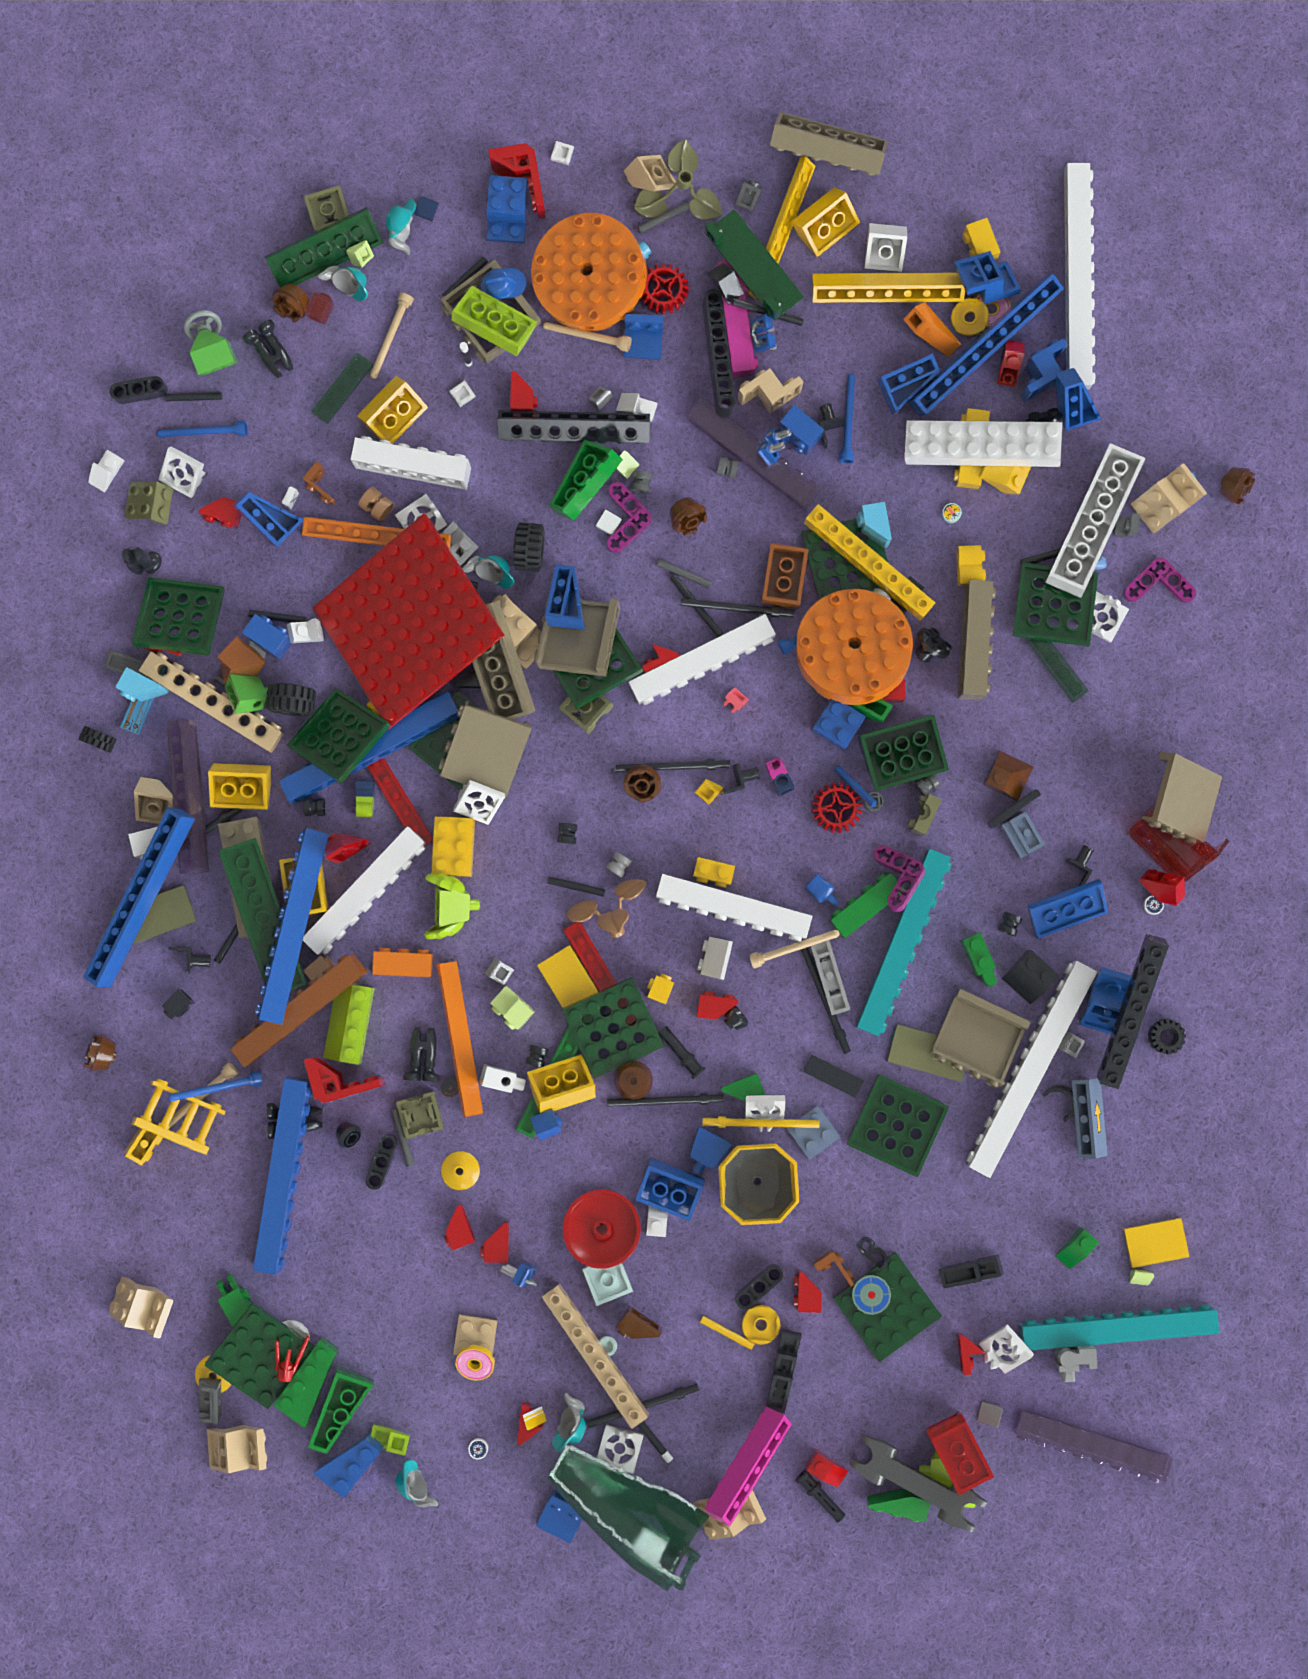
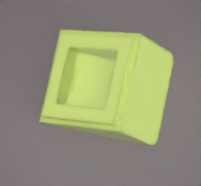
M366 240L346 250L354 266L363 267L374 257Z
M624 450L620 455L623 461L615 470L628 479L639 464Z
M1132 1269L1130 1271L1129 1283L1148 1286L1153 1280L1154 1274L1146 1270Z

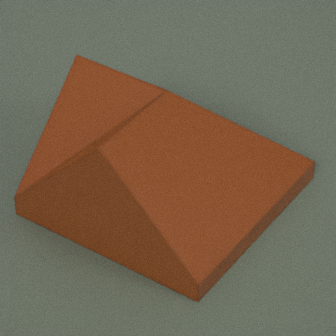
M238 636L217 656L224 683L227 682L229 674L257 677L266 663L263 657Z

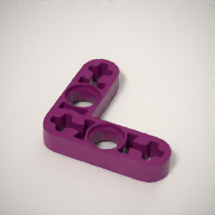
M614 482L609 487V495L630 517L607 540L609 551L619 553L650 525L652 517L650 512L622 483ZM613 488H621V494L623 496L628 494L629 496H626L622 502H619L621 497L619 494L613 495ZM626 501H634L636 504L635 508L632 510L626 509ZM640 514L642 516L647 515V522L642 521L639 523L638 526L641 528L638 530L632 521L634 520L637 523L640 520ZM626 527L634 528L635 533L632 536H626L624 534ZM621 533L622 537L627 541L624 542L622 539L619 542V548H612L611 541H618L620 539V536L618 534Z
M1164 558L1155 559L1125 588L1123 593L1127 601L1135 602L1160 580L1183 603L1192 601L1196 596L1195 588ZM1156 563H1162L1164 565L1162 567L1163 571L1160 569L1153 574L1152 571L1157 567ZM1143 575H1148L1151 578L1149 585H1144L1141 582ZM1175 576L1178 579L1177 585L1169 584L1168 577ZM1183 583L1184 586H1182L1181 588L1184 591H1190V598L1188 596L1184 598V592L1181 589L1177 591L1176 588H1178ZM1139 585L1141 588L1135 593L1137 597H1130L1129 589L1134 590Z
M881 845L874 850V857L877 863L902 874L887 899L890 909L894 912H900L906 907L924 877L925 868L920 861L890 847ZM884 852H885L886 855H887L889 858H891L890 861H889V859H888L887 857H885V856H882V857L880 858L879 854H880V853H881V854H884ZM897 859H903L904 864L897 867L894 865ZM917 867H919L920 871H916L915 873H913L911 868L917 869ZM905 882L912 884L908 890L901 889V886ZM899 899L901 903H900V904L897 903V904L894 906L893 901H897V900Z

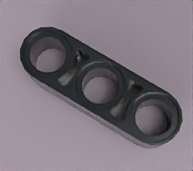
M158 376L114 383L109 389L111 397L119 404L160 398L165 396L168 391L166 383ZM156 384H161V387L158 390H154V386ZM138 387H143L140 393H135ZM121 390H124L123 395L121 397H117V393Z
M393 1134L383 1136L378 1143L365 1181L367 1187L372 1190L383 1186L398 1147V1139ZM386 1138L392 1139L394 1143L392 1148L385 1147L384 1141ZM379 1157H384L387 1160L385 1167L379 1166L377 1162ZM372 1175H377L380 1178L379 1185L372 1184Z
M777 1264L768 1265L740 1289L735 1297L738 1307L744 1310L751 1308L783 1279L781 1267ZM777 1269L779 1276L776 1278L769 1277L770 1270ZM763 1282L765 1284L764 1289L756 1291L754 1289L755 1283ZM742 1295H748L750 1300L748 1303L742 1304L739 1298Z

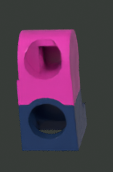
M780 757L765 763L778 797L794 790L795 786Z

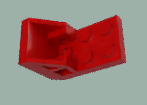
M526 143L488 149L493 172L500 176L527 178L533 212L538 213V219L545 218L535 150Z
M319 1057L304 1060L314 1098L323 1103L385 1085L384 1078L379 1079L378 1075L364 1079L363 1084L356 1081L345 1085L342 1073Z
M957 1412L925 1429L958 1495L994 1478L961 1412Z

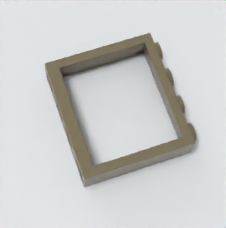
M493 260L440 300L442 304L441 310L446 317L450 315L452 318L453 308L451 305L461 299L471 286L477 287L480 285L484 276L491 270L502 269L496 260ZM522 294L512 298L524 315L537 321L535 328L541 324L540 318ZM452 322L458 332L461 330L465 336L463 338L468 346H474L476 349L474 353L480 361L484 360L488 364L505 351L496 346L486 353L470 330Z

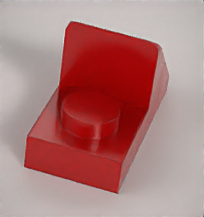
M652 644L658 659L655 660L653 657L646 660L642 670L645 674L680 656L677 652Z
M957 1333L961 1373L964 1376L972 1375L971 1369H974V1361L970 1355L984 1354L985 1352L962 1333Z
M522 1402L517 1445H522L543 1428V1424L527 1430L523 1415L533 1411V1408H530L529 1402Z

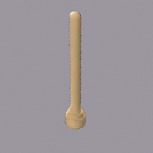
M400 292L398 296L399 306L371 370L370 377L372 379H376L405 309H408L413 303L414 298L406 293Z
M550 322L543 324V328L546 330L616 345L617 348L625 352L630 350L632 338L623 335L616 338Z
M833 930L764 954L762 952L750 954L752 966L755 969L761 967L767 960L839 936V931Z
M228 1062L222 1067L221 1074L207 1086L222 1083L226 1079H233L239 1072L232 1063ZM208 1094L195 1096L194 1098L202 1101ZM187 1102L173 1115L169 1127L173 1126L188 1112L192 1102Z

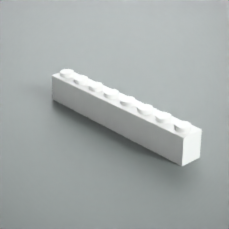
M766 614L629 681V686L638 704L643 703L647 705L654 701L653 697L659 694L663 697L671 693L670 689L673 687L681 688L688 684V680L692 678L697 680L705 676L704 672L710 669L712 672L720 669L722 663L726 661L729 663L739 659L738 655L744 652L746 655L757 650L756 646L760 644L766 646L772 643V638L776 634Z
M407 826L304 935L303 941L317 955L327 954L333 947L331 944L336 939L339 941L346 934L344 930L349 925L352 927L359 920L358 915L362 911L366 912L373 905L371 903L375 897L380 898L386 891L384 888L389 883L393 884L399 878L397 874L402 869L405 871L412 864L411 859L415 855L419 856L426 849L424 847L426 842Z

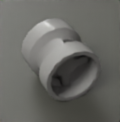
M615 852L613 861L608 863L606 868L622 878L625 868L629 867L632 861L622 854Z

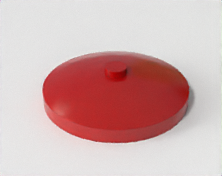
M594 1190L581 1195L570 1205L564 1217L563 1238L569 1252L577 1261L591 1268L609 1269L622 1264L634 1253L640 1240L641 1224L635 1207L623 1195L611 1190Z

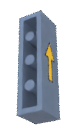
M1098 1078L1072 1080L1078 1157L1100 1158L1108 1156L1101 1084Z

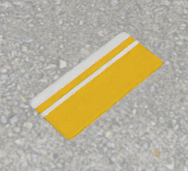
M542 1406L523 1415L527 1430L547 1421Z

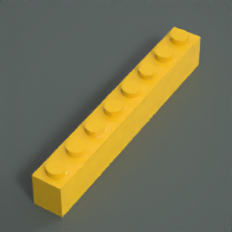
M957 273L812 274L811 290L813 303L964 302L965 288Z

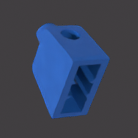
M699 1126L689 1157L696 1160L691 1171L702 1175L706 1166L714 1169L730 1149L732 1143Z

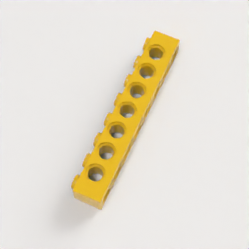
M819 504L806 517L804 524L919 621L934 606L935 602Z

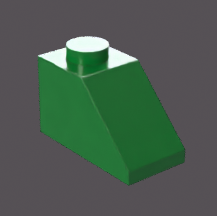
M882 699L868 704L849 705L866 716L865 719L883 722L893 705Z
M757 1073L721 1087L722 1092L745 1102L746 1096L765 1095Z
M1079 1227L1055 1257L1071 1269L1085 1259L1099 1242L1085 1229Z

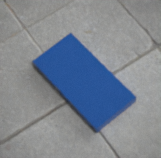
M1100 879L1027 905L1034 935L1037 939L1109 913L1103 884Z

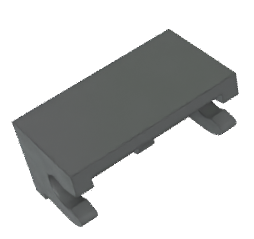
M200 1378L199 1416L202 1417H199V1421L218 1424L222 1412L221 1379Z

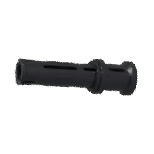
M668 1026L658 1033L679 1058L681 1066L685 1067L692 1075V1079H695L706 1069L699 1064L694 1054H690Z
M806 1469L796 1477L795 1482L800 1483L806 1490V1494L813 1496L837 1523L845 1517L846 1514L821 1488V1482L816 1481ZM823 1499H825L834 1509L832 1510Z

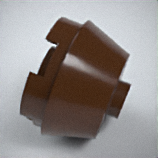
M291 283L275 290L270 299L275 304L273 306L275 312L282 318L287 316L292 319L293 323L304 318L309 303L307 294L300 287Z
M1232 467L1221 480L1220 493L1232 504L1242 505L1244 503L1243 496H1246L1252 490L1255 479L1252 477L1256 473L1250 471V468Z
M690 497L680 499L670 509L672 528L678 533H683V535H690L698 531L696 527L702 522L706 523L707 521L705 507Z
M648 765L633 767L624 777V788L627 795L638 800V802L652 800L659 794L662 787L659 774Z
M93 1033L92 1038L95 1040L88 1045L84 1058L88 1062H85L83 1067L90 1069V1071L108 1070L110 1063H114L117 1052L114 1051L116 1043L103 1034Z
M629 1061L622 1064L616 1071L614 1078L615 1087L627 1099H640L651 1090L653 1076L650 1069L642 1062Z

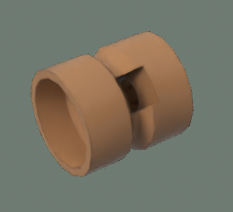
M372 486L363 494L358 506L366 512H371V516L374 519L382 522L392 511L394 502L386 496L382 497V493Z

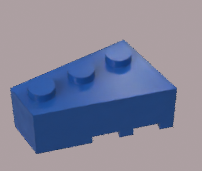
M933 354L888 373L877 380L892 415L940 372Z
M1075 368L1056 373L1057 408L1062 413V425L1065 430L1068 431L1101 420L1102 418Z
M245 492L232 505L274 547H278L303 521V519L250 492Z
M555 566L545 611V619L548 626L585 630L578 576L574 566Z
M367 1434L341 1453L317 1467L313 1474L344 1498L384 1446L376 1438L371 1437V1434Z

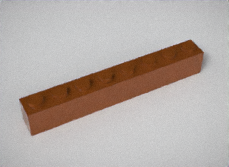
M355 954L343 955L337 960L339 964L335 967L330 966L322 972L323 976L320 979L314 978L307 984L309 987L303 991L301 989L293 995L294 999L287 1002L282 1025L265 1021L260 1026L258 1024L253 1026L249 1030L250 1034L246 1037L241 1036L234 1041L235 1046L231 1048V1051L244 1068L259 1059L368 973Z

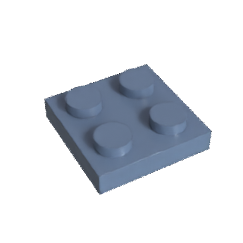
M818 1105L798 1120H819V1128L787 1127V1130L809 1160L840 1138V1135Z

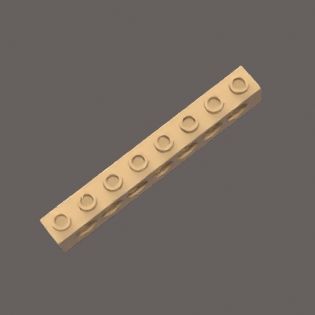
M150 652L139 672L271 753L274 751L284 735L280 732V726L273 722L270 725L264 722L265 717L257 712L254 715L250 712L235 714L233 710L232 715L226 716L225 709L232 706L228 694L225 692L222 694L215 691L216 687L208 682L204 685L199 681V676L192 672L189 675L183 672L184 667L176 662L170 664L166 661L168 657L160 652H157V654ZM167 666L168 673L161 676L160 669ZM183 676L185 679L184 683L177 686V678ZM200 686V694L193 696V688ZM212 696H216L217 703L210 706L208 703L209 699ZM248 716L250 718L249 724L242 726L241 719ZM264 726L266 733L263 736H258V728Z
M559 1283L542 1296L543 1300L631 1429L647 1419L648 1411L561 1284Z

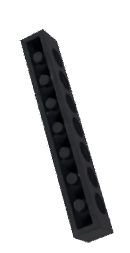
M498 411V439L504 441L522 440L530 442L532 440H541L542 442L560 441L567 443L569 441H578L583 443L584 440L598 443L616 442L618 444L635 442L636 444L650 443V413ZM514 425H519L521 428H520V429H517V428H514L513 426H514ZM532 426H539L540 429H534ZM552 426H557V427H559V429H556V430H555V429H552L551 427H552ZM575 426V427H577L578 429H577V430H572L570 427ZM595 427L597 430H590L589 428ZM613 427L616 430L610 431L608 428ZM628 428H634L635 430H634V431H628L627 429H628Z
M1150 934L1145 935L1097 1073V1078L1101 1085L1116 1089L1120 1087L1169 948L1165 938Z

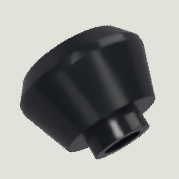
M736 1005L726 1012L724 1022L730 1029L735 1028V1030H739L748 1026L749 1021Z
M347 1122L337 1127L336 1138L340 1147L350 1148L359 1141L361 1137L359 1126Z

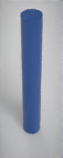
M840 766L834 769V772L871 807L876 806L877 801Z

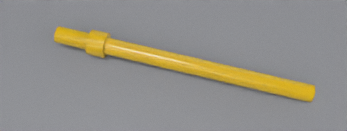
M718 1116V1118H703V1126H718V1128H726V1126L819 1128V1120L734 1119Z

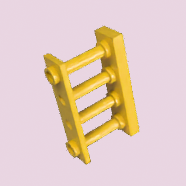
M161 1079L150 1081V1085L156 1088L144 1114L140 1118L134 1117L131 1124L206 1155L210 1147L205 1146V1138L217 1113L224 1115L226 1111L221 1109V1105L212 1101L208 1104L194 1097L186 1098L185 1100L192 1102L180 1130H177L176 1133L169 1131V1124L180 1100L170 1102L164 1118L158 1126L152 1124V1119L150 1118L163 1090L171 1094L180 1091L168 1087V1082ZM202 1106L209 1109V1112L198 1137L193 1141L187 1138L188 1134L186 1133L198 1107Z

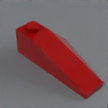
M335 833L327 839L325 855L329 861L341 864L370 845L371 842L365 838Z

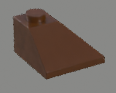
M999 750L983 785L1018 801L1033 770V766Z
M630 1305L616 1325V1328L619 1329L617 1332L625 1338L628 1336L632 1339L660 1337L662 1334V1327Z

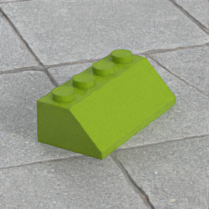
M353 984L333 1000L323 1058L357 1065L362 1063L375 988Z

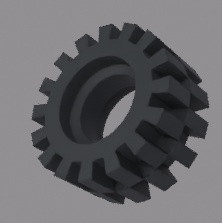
M87 726L83 727L78 738L80 741L109 753L112 752L117 740Z
M1162 1019L1155 1022L1148 1033L1152 1048L1163 1054L1177 1053L1186 1042L1184 1041V1038H1186V1034H1184L1185 1029L1175 1020ZM1165 1029L1171 1030L1174 1034V1039L1170 1044H1164L1160 1039V1034Z

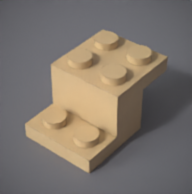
M771 369L767 371L762 370L756 374L754 380L751 382L747 380L740 385L737 400L742 406L758 396L768 412L772 413L801 393L803 381L799 376L795 379L792 377L784 383L785 386L783 387Z
M1183 463L1168 476L1153 485L1132 502L1131 505L1154 534L1201 499L1207 492Z
M507 599L501 607L520 665L527 669L534 662L535 650L539 648L538 635L541 631L537 628L536 623L512 601Z
M121 1277L116 1287L114 1300L109 1307V1314L124 1327L146 1330L153 1337L160 1338L173 1299L156 1287L136 1284L130 1278Z
M241 1425L228 1429H207L210 1469L225 1473L249 1468L259 1471L266 1469L267 1454L264 1445L266 1437L262 1428Z
M753 1490L730 1527L712 1518L704 1508L708 1499L698 1500L693 1503L696 1515L700 1519L709 1540L734 1537L747 1526L761 1524L766 1520Z

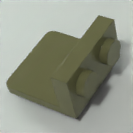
M131 482L125 508V518L129 520H150L161 525H167L173 488L159 482Z

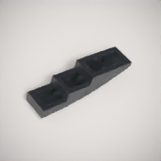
M782 1329L766 1407L785 1414L802 1333Z

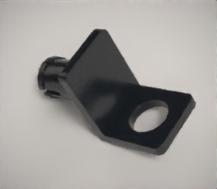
M827 403V408L825 404L820 407L824 421L819 422V426L824 429L821 437L824 449L827 448L828 443L825 431L843 427L845 420L844 416L835 418L830 403Z
M739 763L733 765L737 787L725 789L720 794L724 795L741 791L745 788L744 782L760 779V773L754 774L759 772L758 767L742 771Z
M1085 845L1082 846L1076 860L1071 858L1065 860V862L1085 872L1078 886L1086 884L1093 871L1086 864L1094 850L1092 848L1088 849L1089 847Z
M168 947V950L188 951L187 974H190L193 966L210 967V962H202V960H211V955H193L191 953L192 948Z

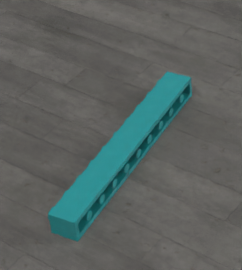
M932 849L927 850L922 862L925 868V875L902 911L856 1028L876 1036L884 1033L887 1023H885L887 1015L891 1016L894 1005H892L893 1000L898 998L902 989L899 987L901 980H905L908 975L907 965L909 962H913L916 955L914 948L922 940L923 926L927 927L930 916H928L930 908L934 909L938 900L935 898L937 891H941L945 883L942 880L945 873L948 874L952 863L949 862L951 857Z
M1209 1304L1199 1305L1198 1309H1191V1306H1181L1179 1310L1172 1311V1308H1161L1160 1312H1152V1310L1147 1309L1141 1310V1314L1124 1311L1118 1316H1114L1113 1313H1103L1102 1317L1094 1318V1315H1083V1319L1067 1316L1063 1317L1062 1321H1055V1318L1043 1319L1044 1322L1036 1323V1320H1025L1024 1324H1019L1021 1340L1030 1350L1220 1334L1218 1312Z

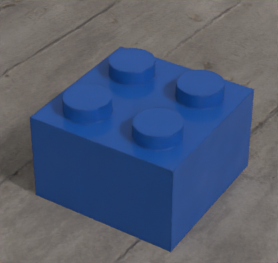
M796 405L780 421L778 432L790 429L791 435L784 437L785 441L792 443L797 453H803L806 456L821 440L824 431L821 426Z
M255 614L242 633L248 639L281 660L292 644L290 643L288 632L279 625L275 628V624L266 616L261 615L259 617Z
M831 699L813 727L812 732L844 751L866 716L846 704H841V702Z

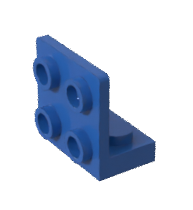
M625 314V336L631 337L632 341L629 352L624 351V358L661 359L663 316Z
M553 1490L536 1527L571 1543L581 1521L587 1515L588 1507Z

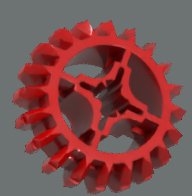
M662 263V268H659L657 264L654 265L655 270L650 267L648 268L646 285L641 299H644V306L649 304V311L655 308V314L662 310V314L665 315L668 309L669 313L672 314L673 307L679 310V304L684 305V299L688 298L686 293L689 291V286H687L688 279H683L685 274L684 272L679 273L678 267L672 270V264L668 268H665V263ZM660 276H667V277H670V278H669V279H662ZM654 281L656 288L650 294L648 287ZM677 283L679 286V292L674 298L671 290ZM660 286L663 288L667 287V291L664 289L660 290ZM659 298H664V299H666L667 301H666V302H662V301H658V299H659Z
M832 782L831 789L828 784H825L824 788L826 791L824 792L823 789L819 788L818 792L821 796L817 794L813 796L818 802H811L812 806H816L815 809H811V813L817 812L818 815L814 816L813 820L819 818L821 821L818 822L817 826H821L824 823V831L831 827L830 833L833 834L835 828H837L838 833L841 834L842 827L847 832L849 831L848 824L851 827L856 826L852 820H860L856 814H862L863 811L858 810L857 807H861L863 804L856 803L861 797L859 795L853 797L855 791L849 792V785L843 789V783L840 782L838 788H836L835 782ZM832 793V803L821 807L824 797ZM838 793L847 796L851 803L841 802ZM835 802L838 806L843 807L842 810H839L838 814L836 810L829 809L834 806ZM852 809L849 819L842 823V812ZM823 813L833 814L836 823L828 821Z

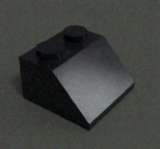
M1027 950L1002 979L1029 1004H1032L1059 978V975L1032 950Z

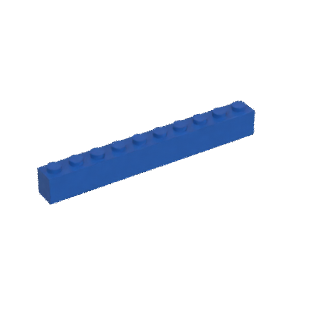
M1055 275L1044 276L907 401L919 416L928 414L1065 289Z
M443 692L435 697L436 699L421 703L418 706L419 708L411 711L383 734L349 776L460 718L457 716L459 708L453 696L449 692ZM312 764L303 765L299 771L288 773L283 777L284 779L279 781L287 800L293 805L337 782Z
M167 807L83 978L96 987L112 986L195 820L194 817L182 809Z
M307 828L303 829V832H299L297 843H300L298 851L295 850L292 862H295L294 869H290L288 881H290L289 889L286 888L283 895V900H286L285 905L279 911L278 919H281L280 926H276L274 931L276 942L275 946L272 945L270 948L269 957L272 958L270 965H266L264 976H267L266 982L260 988L259 995L262 996L261 1003H257L255 1008V1014L259 1020L282 1025L329 835L327 833Z
M292 1076L284 1078L253 1271L276 1275L283 1270L285 1265L283 1253L288 1246L286 1235L287 1231L291 1228L289 1217L295 1204L292 1198L298 1186V1182L295 1181L296 1174H299L301 1163L298 1161L299 1155H302L304 1149L302 1137L305 1136L307 1130L305 1118L310 1112L308 1100L313 1093L309 1079Z

